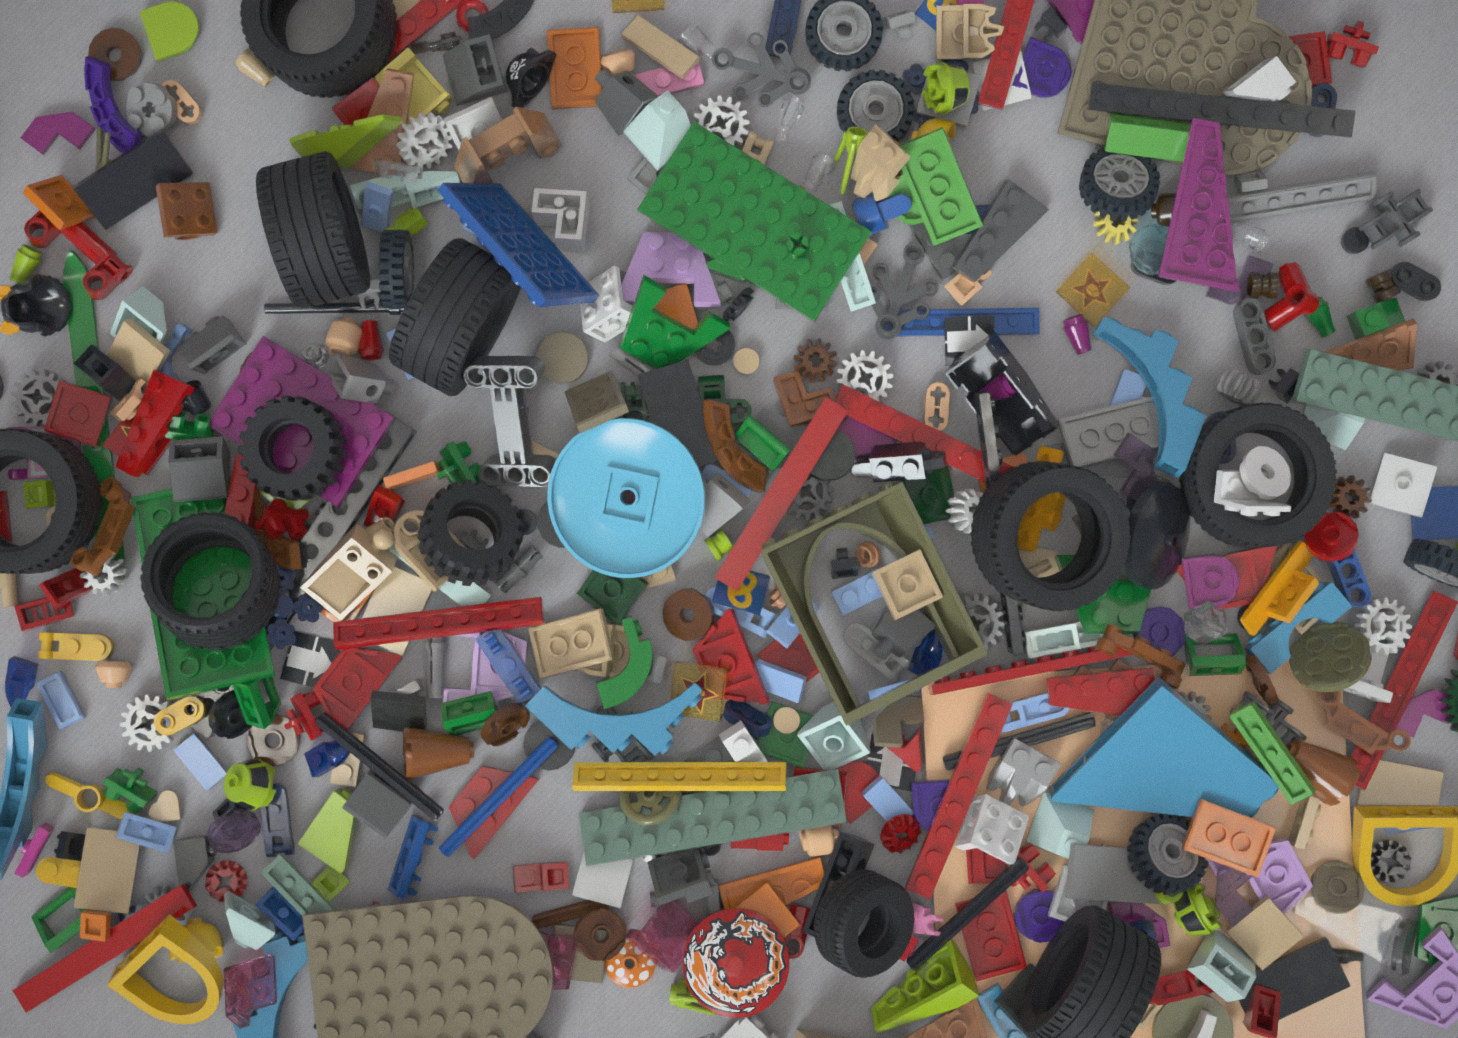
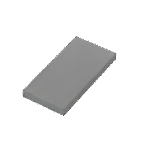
M1152 396L1057 420L1070 464L1084 468L1158 449L1159 425Z
M1085 844L1070 845L1066 898L1159 904L1153 892L1154 887L1146 888L1144 886L1146 880L1140 882L1136 878L1140 873L1138 871L1133 873L1131 867L1135 863L1128 861L1127 856L1132 854V852H1128L1127 847Z

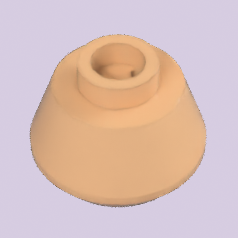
M622 49L603 55L601 65L612 76L623 71L630 72L634 70L635 52L631 49Z
M99 661L95 669L100 682H105V687L120 688L122 687V682L128 681L133 666L129 661Z

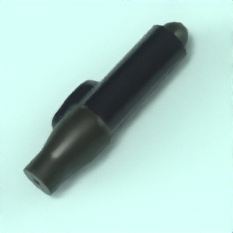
M1332 948L1341 964H1348L1351 961L1362 962L1364 959L1363 953L1348 949Z

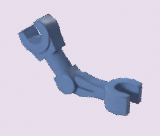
M178 323L172 332L173 337L165 345L170 350V353L161 368L163 373L178 380L180 379L177 373L173 372L171 357L175 354L179 344L184 341V338L193 331L186 324Z

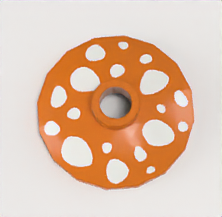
M626 935L625 945L618 955L605 961V970L609 978L617 985L626 988L638 987L646 983L653 975L656 967V954L651 944L644 938L636 935ZM632 959L634 960L635 965L633 967H627L625 965V960Z

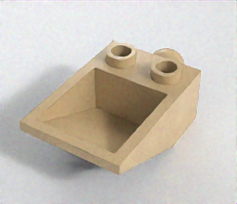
M356 524L335 545L300 588L339 620H342L393 571L397 556L388 549L394 543L393 533L388 529H379L372 536L359 524Z

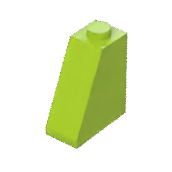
M345 788L333 791L298 842V845L341 874L349 867L357 818L342 808L352 794L351 791Z

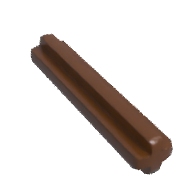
M585 900L535 914L532 917V922L538 929L580 918L582 914L590 909L599 907L609 909V905Z

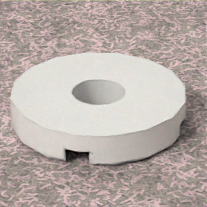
M1258 446L1245 453L1239 470L1243 483L1251 493L1255 492L1260 495L1258 496L1259 498L1264 500H1273L1287 491L1290 486L1291 474L1284 457L1276 450L1267 446ZM1261 468L1267 471L1269 478L1263 476Z

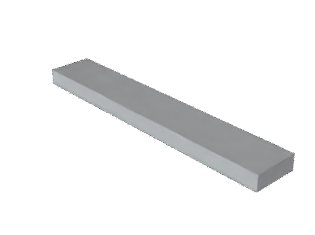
M1372 171L1227 195L1231 222L1377 199V174Z

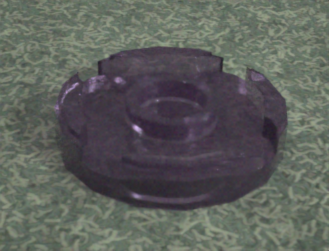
M249 810L232 811V815L226 816L224 814L218 817L207 831L208 842L212 849L219 853H232L240 851L253 843L261 832V824L255 813Z

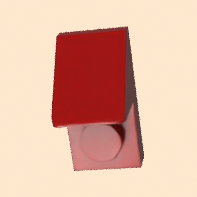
M378 485L374 491L364 525L369 527L385 517L390 518L395 523L405 504V500L402 499V496Z
M77 568L39 584L56 611L62 609L69 601L81 597L93 589L92 586L84 587L88 580L80 577L82 572Z
M921 727L908 740L905 739L902 733L903 744L900 748L887 747L917 773L921 770L924 762Z

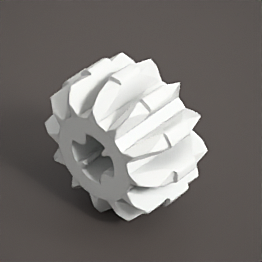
M971 488L964 489L963 491L955 492L954 498L947 500L951 508L946 510L947 513H951V517L947 522L954 523V530L962 531L966 534L971 532L972 517L983 492H975Z
M113 554L104 563L102 571L108 573L107 577L103 573L93 576L86 571L82 572L80 577L88 579L84 587L87 588L92 585V593L97 594L101 590L103 596H107L110 590L116 593L120 589L119 585H123L126 582V579L121 576L127 573L126 568H120V565L124 562L123 559L115 561V554Z

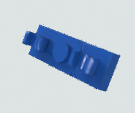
M502 630L487 631L475 639L517 703L522 704L541 690Z
M413 814L387 889L396 897L405 899L407 893L409 895H417V891L410 888L409 885L412 881L421 882V878L415 874V870L422 860L423 843L433 845L434 841L426 838V834L430 830L438 831L436 826L421 816Z

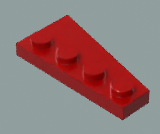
M153 369L115 468L131 476H141L157 450L155 446L157 441L161 437L166 436L170 429L167 425L174 415H179L184 407L181 404L187 394H192L195 387Z
M1153 667L1046 678L1049 705L1121 715L1155 680Z

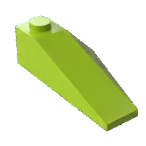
M385 114L356 120L353 122V125L330 126V131L327 132L308 131L289 138V142L301 157L324 151L331 153L340 169L343 170L355 164L402 123V117Z
M953 940L946 943L919 969H910L906 973L907 978L898 987H892L871 1007L875 1031L879 1033L956 1009L979 997L974 973Z

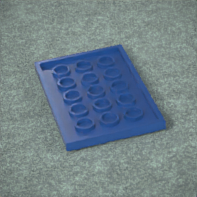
M442 183L437 191L443 197V202L460 216V221L464 226L476 234L477 241L490 250L494 255V260L511 274L512 281L526 291L529 300L534 305L550 307L594 303L600 296L501 183Z

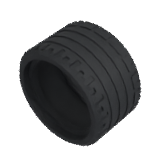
M217 512L190 514L189 517H182L179 521L169 524V527L161 531L159 536L153 539L154 542L152 545H149L148 552L144 555V562L141 566V589L144 592L143 596L149 608L180 641H184L187 645L201 650L202 648L208 651H220L224 648L231 649L234 646L244 644L247 640L250 641L253 639V636L262 632L261 629L264 626L266 627L269 624V620L275 614L274 610L278 607V600L281 595L279 591L281 588L280 574L276 570L277 566L258 535L243 521L239 522L236 517H231L224 513L221 515ZM215 547L237 549L250 557L252 576L248 589L232 608L222 614L202 618L187 616L176 611L173 601V585L180 569L191 557L201 551Z

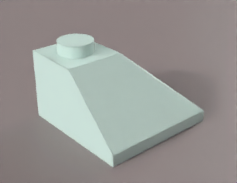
M667 90L650 102L629 124L624 133L658 171L667 164L691 124L685 109Z
M142 286L122 300L110 335L115 338L123 321L131 317L162 343L167 332L163 302Z
M1306 404L1302 414H1305L1308 420L1315 422V425L1321 429L1320 432L1327 437L1326 440L1330 442V445L1342 450L1347 449L1366 419Z
M834 702L823 706L797 734L823 770H834L869 754L871 751L861 720L859 719L846 726Z
M1043 792L1026 841L1069 859L1071 844H1088L1094 810L1080 804L1055 802L1051 799L1050 793Z
M226 890L224 893L225 910L233 938L235 939L234 941L243 948L251 947L257 950L274 936V923L254 904Z

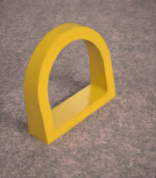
M1354 806L1353 863L1364 885L1375 897L1391 905L1414 906L1437 897L1452 883L1458 873V806ZM1444 827L1442 854L1436 869L1421 883L1407 888L1390 887L1378 881L1371 869V852L1375 828Z
M168 915L115 967L106 986L153 1017L171 1023L192 1024L203 1021L214 1013L223 994L224 980L220 966L208 948L173 916ZM161 947H165L200 974L206 984L208 996L195 1003H182L172 1000L154 989L136 971Z

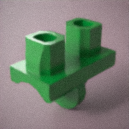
M181 410L179 415H174L167 425L170 429L165 437L173 440L210 438L214 434V429L210 427L211 416L197 414L195 422L185 421L186 412Z
M452 441L446 444V447L439 451L443 459L438 462L442 468V471L437 474L438 479L441 480L447 477L450 484L458 482L459 485L462 484L463 480H472V484H475L479 479L478 472L481 466L475 463L468 467L464 461V458L472 454L467 442L455 444Z
M139 767L134 772L128 769L122 771L116 768L103 782L106 785L104 796L112 801H117L121 796L129 799L126 808L133 814L139 813L155 798L157 791L147 786L148 781L141 778L144 770Z

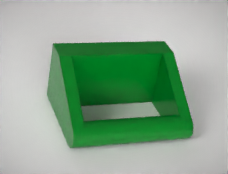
M752 415L745 420L735 434V440L771 471H774L791 451L788 446Z
M1237 633L1186 635L1184 649L1188 676L1239 675L1246 666L1245 654ZM1231 644L1233 655L1197 656L1193 645Z
M272 676L262 678L269 698V702L266 704L258 687L260 679L232 685L246 724L261 729H266L271 725L282 704Z
M488 691L441 703L442 723L445 730L453 735L481 730L485 722L499 710L493 692Z
M67 888L31 916L43 944L50 953L60 948L80 932L81 916L57 935L53 933L44 921L45 918L71 898L75 899L76 888Z

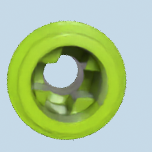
M22 244L20 249L17 248L9 279L16 283L27 281L42 262V259H40L42 252L26 244Z

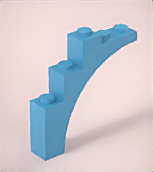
M1103 317L1096 326L1093 336L1108 343L1128 359L1148 387L1157 411L1159 440L1153 468L1178 478L1186 470L1207 416L1200 413L1193 406L1183 405L1193 377L1186 375L1181 369L1169 367L1179 340L1173 338L1168 332L1156 329L1148 337L1138 329H1130L1121 325L1116 319Z
M694 682L682 694L661 706L637 713L609 714L581 708L563 699L545 685L525 706L571 750L575 746L580 749L591 738L587 734L591 731L612 753L617 749L622 752L632 741L629 738L632 734L655 756L658 752L664 754L674 744L671 741L674 734L667 727L671 725L674 728L685 717L681 712L688 705L693 708L703 698L700 695L703 689Z
M16 698L6 716L7 753L0 793V880L3 879L18 847L23 848L33 829L30 806L40 789L38 765L47 749L43 702Z
M278 931L269 941L262 945L271 973L268 969L253 975L254 979L247 984L257 1012L252 1008L239 1014L240 1018L233 1023L237 1038H279L281 1009L286 994L297 973L308 961L305 933L299 935L296 938L297 941H293L283 931Z

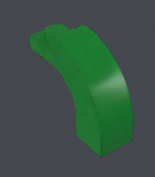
M632 616L621 619L630 650L626 666L617 675L596 682L604 709L621 704L631 698L642 687L650 671L652 662L651 642L649 638L639 641L638 636L642 635L639 621H633Z

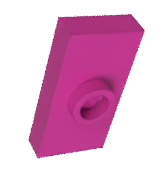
M45 822L39 826L33 839L29 838L21 850L24 856L14 874L23 878L31 873L54 830V826Z

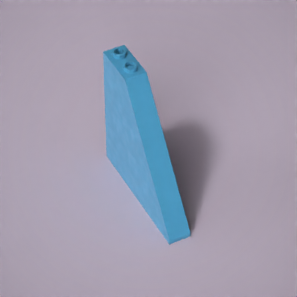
M1158 676L1049 787L1051 799L1055 802L1193 817L1198 801L1201 798L1245 816L1253 817L1267 799H1271L1277 794L1279 787L1260 761Z

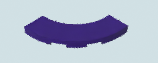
M85 56L86 91L89 90L92 103L90 109L98 127H102L105 133L110 132V143L121 153H125L140 143L142 133L125 120L116 105L111 88V64L93 56Z

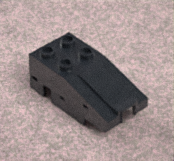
M994 331L954 359L944 374L956 389L960 386L965 389L968 394L964 400L975 414L973 393L980 392V389L984 388L1002 372L1006 375L1017 392L1015 396L995 401L996 410L992 413L993 422L998 425L999 438L1012 454L1018 455L1028 447L1031 448L1032 444L1041 437L1044 439L1048 434L1056 430L1059 424L1027 372Z

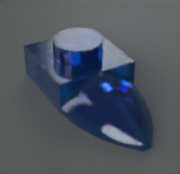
M934 629L914 649L908 671L918 676L940 665L943 646Z
M13 656L8 660L5 693L10 707H12L16 698L26 699L29 690L34 687L37 663L17 656Z
M333 740L317 745L305 752L304 756L312 777H320L343 763L350 752Z

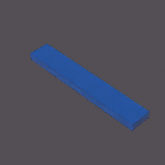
M1039 308L930 309L929 316L925 320L916 319L901 326V332L897 337L945 336L944 318L994 315V331L997 335H1039ZM901 309L898 316L913 309ZM926 309L917 310V313L920 315H924L927 312ZM888 323L883 328L886 331H890L893 329V325Z

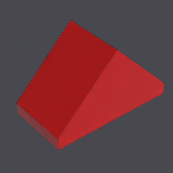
M1255 984L1243 1019V1024L1249 1032L1267 1038H1277L1281 992Z

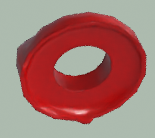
M464 0L456 10L457 25L466 32H468V22L465 19L466 11L474 9L478 11L479 15L489 12L485 3L480 0Z

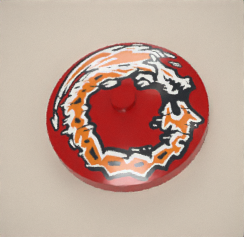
M732 908L721 910L708 916L694 928L684 948L682 965L686 984L691 994L703 1007L720 1016L743 1018L765 1010L779 997L788 979L790 958L783 935L769 919L751 910Z

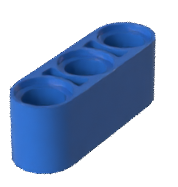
M1354 550L1351 555L1342 560L1326 561L1335 586L1352 607H1363L1368 604L1371 592L1356 551ZM1345 563L1351 569L1348 577H1344L1341 572L1342 566ZM1354 588L1360 593V597L1356 602L1351 599V591Z

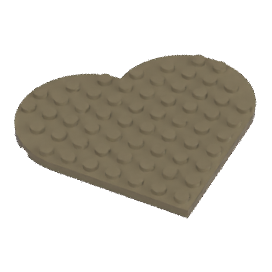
M1094 0L1057 134L1105 146L1109 130L1107 124L1109 112L1087 110L1091 83L1225 97L1222 93L1263 60L1275 56L1279 58L1296 83L1290 86L1292 91L1279 101L1276 99L1273 102L1311 106L1312 82L1309 78L1307 62L1297 44L1295 45L1285 32L1276 25L1255 17L1258 0ZM1150 117V118H1157V119H1165V120H1172V121H1180V122L1191 123V121H1187V120H1178V119H1168V118ZM1220 124L1225 175L1244 174L1271 164L1294 144L1300 132ZM1157 159L1182 166L1183 163L1179 161Z
M478 894L457 895L312 912L303 915L318 1038H525L540 1021L547 1008L554 977L553 962L548 944L542 932L540 933L529 916L516 906H511L498 900L496 897Z

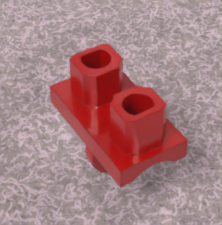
M1359 20L1354 27L1344 26L1343 32L1350 34V37L1333 32V34H1328L1326 40L1330 42L1328 46V56L1330 58L1342 60L1346 48L1355 50L1350 64L1362 68L1366 67L1371 55L1377 54L1379 46L1359 40V38L1368 40L1371 34L1363 30L1364 22Z
M274 499L270 506L265 507L262 519L256 520L254 524L257 530H266L270 539H278L288 531L291 540H300L307 532L304 522L309 517V513L307 510L287 507L283 499Z
M315 691L303 695L302 693L294 695L290 698V701L298 718L293 709L287 711L286 714L290 722L284 724L286 730L293 727L298 736L304 733L300 724L302 723L310 741L320 737L322 732H324L316 725L317 717L314 718L310 711L311 708L321 704Z
M1031 843L1022 846L1016 860L1020 857L1024 859L1029 865V870L1011 886L1014 887L1020 884L1024 890H1027L1031 886L1026 880L1029 876L1034 884L1044 892L1049 888L1046 884L1056 873L1047 862H1044L1036 870L1033 869L1029 863L1037 858L1040 853Z

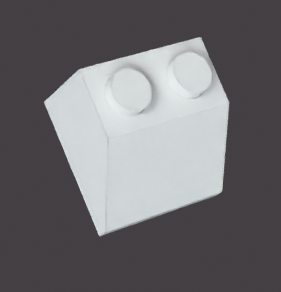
M1275 56L1263 60L1222 93L1225 97L1259 101L1272 100L1273 102L1276 99L1279 101L1292 91L1290 86L1296 83V81L1279 58Z

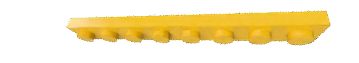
M574 762L572 788L573 791H786L787 767L786 762Z

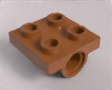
M210 182L159 183L156 185L164 238L175 237L176 240H190L201 236H214L218 233Z

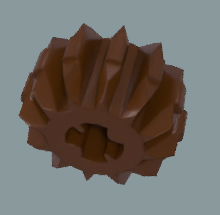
M819 338L814 347L810 339L806 340L808 350L799 345L797 349L803 355L797 354L793 357L794 360L802 362L794 366L795 371L804 368L800 377L804 379L808 373L811 374L810 383H814L815 375H818L820 382H824L825 376L823 372L830 377L834 374L827 366L837 367L838 362L829 360L837 355L836 351L827 353L826 351L829 350L831 344L827 343L824 348H821L822 341ZM819 355L818 358L820 361H823V364L819 363L817 367H813L812 362L808 361V358Z
M1349 475L1347 479L1343 476L1337 478V483H1335L1334 487L1336 488L1333 494L1334 498L1329 503L1330 507L1335 506L1333 513L1334 511L1342 512L1349 517L1351 515L1353 519H1357L1360 517V512L1366 513L1368 511L1364 503H1371L1372 499L1366 497L1365 494L1369 493L1371 489H1362L1365 482L1363 479L1356 481L1354 475ZM1345 494L1352 496V501L1345 499Z

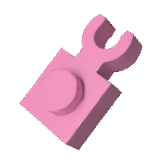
M912 901L915 917L913 932L917 934H925L926 932L928 935L939 936L940 932L934 929V922H943L944 918L940 915L930 914L931 908Z

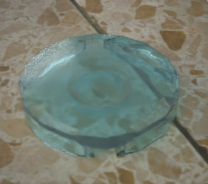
M1151 224L1143 226L1136 231L1129 243L1131 261L1138 270L1148 275L1159 274L1168 233L1167 227Z

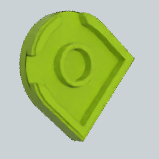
M169 1L139 11L157 62L184 54L192 49L200 34V23L196 14L188 6L180 2Z

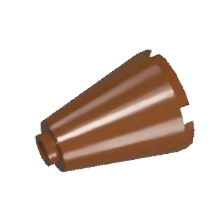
M404 727V776L408 780H413L469 764L470 758H474V742H469L468 737Z
M1294 740L1285 745L1315 787L1316 791L1314 794L1323 803L1329 806L1337 805L1340 803L1337 799L1342 795L1348 796L1352 792L1360 775V770L1356 768V764H1358L1356 760L1301 740Z

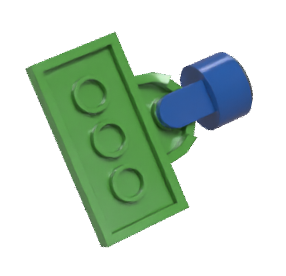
M943 127L900 145L911 157L902 167L903 173L896 177L900 182L888 195L887 199L876 202L873 193H869L865 198L860 197L853 200L851 204L856 222L872 231L871 235L888 229V220L896 217L904 222V224L915 225L924 222L934 246L983 226L982 219Z

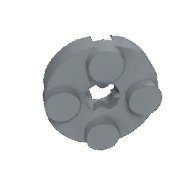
M143 83L128 91L126 101L127 122L140 131L141 135L151 136L160 129L166 133L165 131L172 127L176 121V101L166 91L168 89L160 84ZM150 103H153L152 107H155L156 111L151 113L150 116L147 108Z

